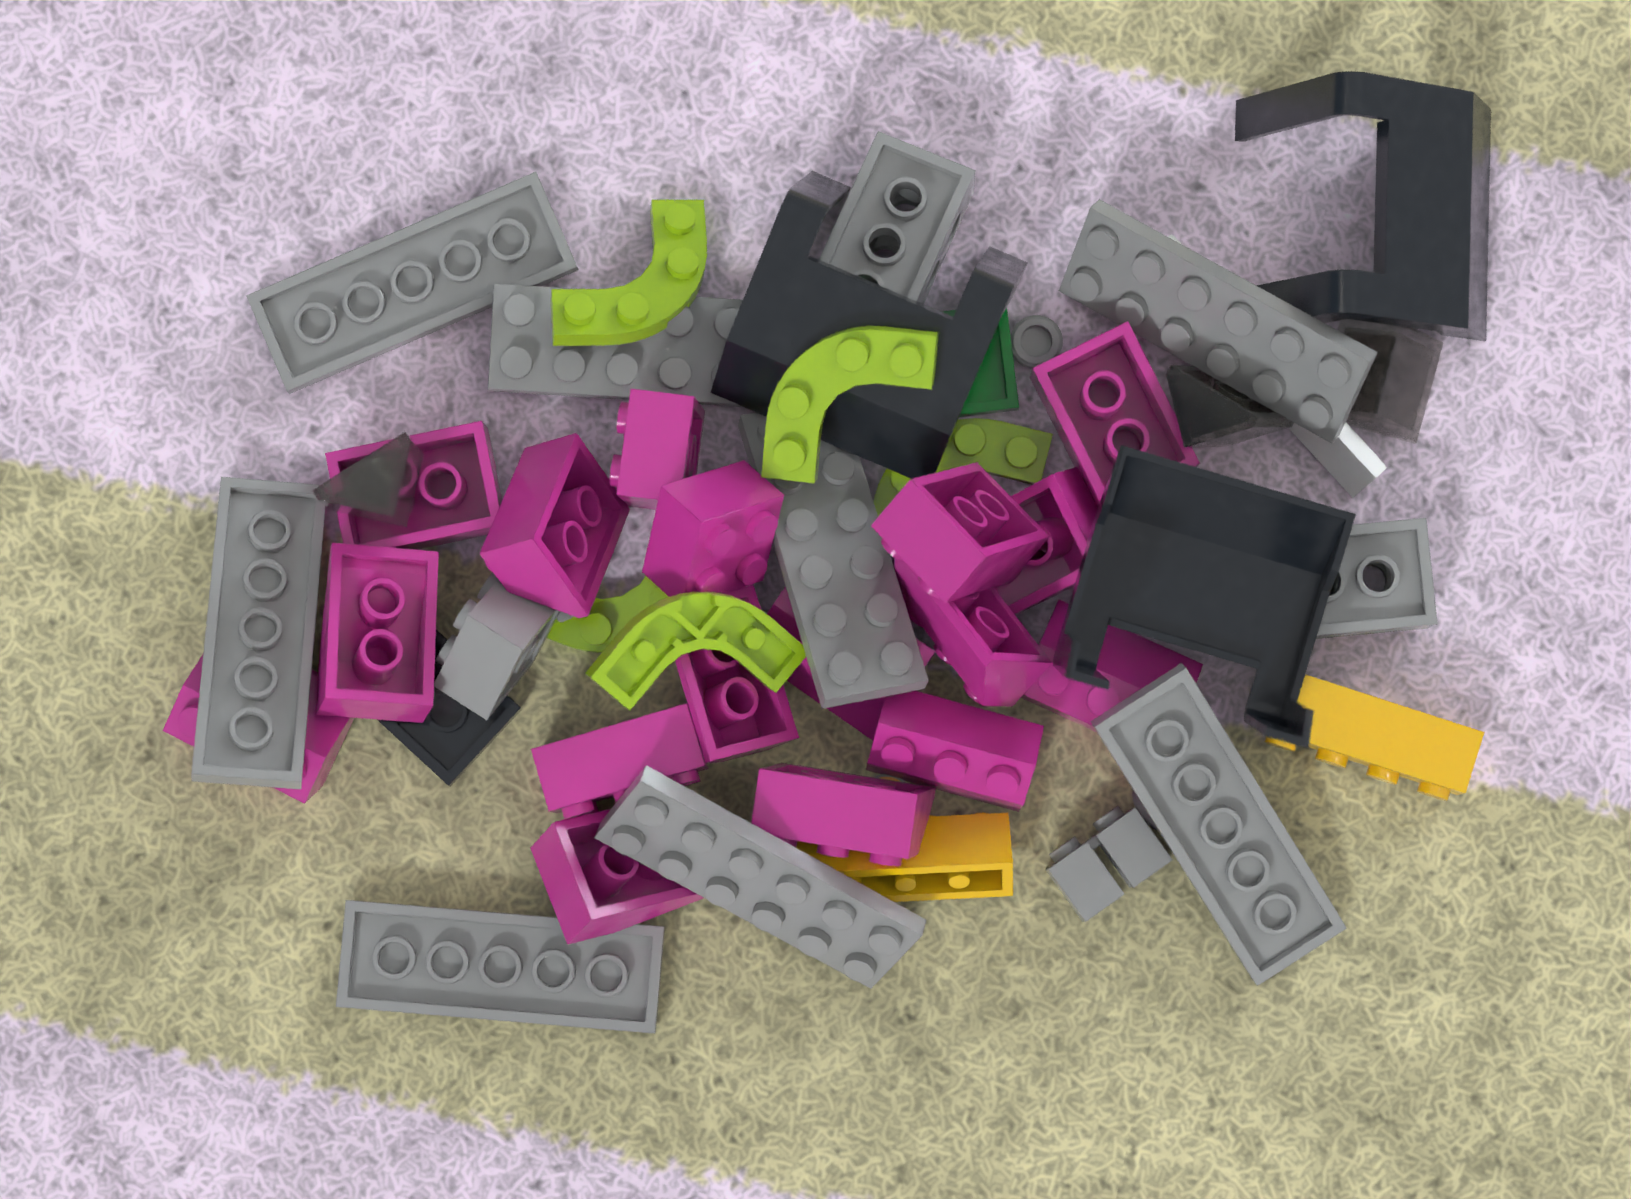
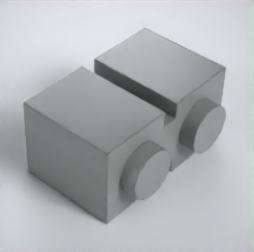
M1116 806L1093 823L1098 832L1087 841L1080 844L1074 836L1049 854L1055 863L1045 870L1082 922L1088 921L1124 895L1122 889L1095 853V848L1098 846L1102 848L1129 888L1136 887L1172 861L1170 855L1136 808H1131L1126 813H1123L1121 808Z

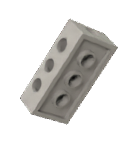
M878 131L819 260L924 304L974 194L976 170ZM901 204H910L916 208L912 211L904 212L897 210L895 207ZM887 249L893 251L895 255L889 258H880L874 255V253L878 250Z
M1426 518L1353 524L1316 639L1428 629L1437 625ZM1365 566H1375L1382 571L1385 577V585L1381 592L1372 591L1364 584L1362 574Z

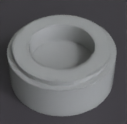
M1041 315L1028 316L1019 321L1011 333L1013 357L1022 366L1032 369L1058 356L1062 349L1063 337L1057 324Z

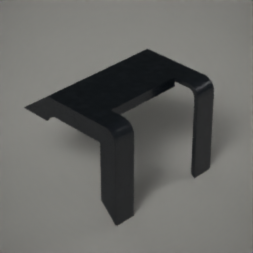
M1343 71L1236 100L1235 141L1241 142L1340 116H1360L1383 120L1377 122L1373 272L1330 270L1256 286L1323 323L1350 319L1436 331L1443 336L1486 341L1491 108L1472 91L1367 72Z
M811 171L789 189L783 200L727 338L710 393L767 417L772 395L787 369L804 351L833 333L861 326H887L939 332L935 379L932 390L886 384L856 385L839 394L829 405L821 432L822 441L910 479L936 473L1000 319L1016 291L1028 262L989 246L975 266L956 312L952 317L809 255L825 215L848 194L850 186Z
M1121 445L1096 511L1057 642L1053 666L1065 678L1109 690L1110 681L1096 670L1109 625L1256 668L1245 707L1244 722L1266 737L1309 749L1314 710L1297 700L1327 600L1338 575L1356 514Z

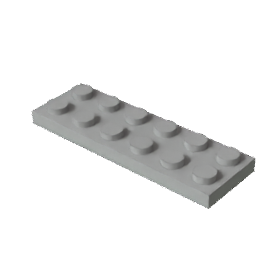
M533 172L246 295L286 391L291 394L492 308L494 283L543 286L579 269L538 174Z
M1100 199L1089 209L1059 288L1061 293L1119 325L1128 321L1133 332L1330 443H1333L1340 435L1378 353Z
M494 283L488 391L629 400L630 389L695 396L701 405L743 407L710 393L727 338L743 300L696 297L690 307L686 306L668 322L666 329L646 339L632 343L606 346H553L550 305L551 289L572 288Z
M756 412L741 415L738 427L749 465L762 474L767 417ZM821 440L818 479L815 483L765 478L784 494L773 546L821 708L824 709L925 689L929 679L890 554L881 543L882 537L871 527L872 523L878 518L860 457Z
M221 477L191 773L192 782L301 789L327 485Z
M1182 663L1091 721L1099 737L1257 986L1347 929L1189 671Z
M647 765L600 822L595 835L597 840L614 848L617 852L629 856L660 873L663 877L684 886L706 898L712 904L728 910L750 922L758 929L772 934L799 949L804 954L816 958L870 989L921 938L927 921Z
M346 900L336 1007L655 1034L665 926L636 924L612 934L567 945L557 917Z

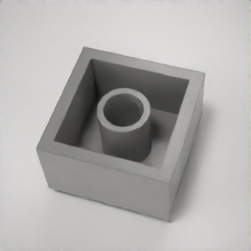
M493 572L477 596L480 601L476 603L469 599L455 619L453 626L460 631L457 637L452 635L438 654L436 662L442 665V668L434 682V687L488 720L531 667L560 612L507 592Z

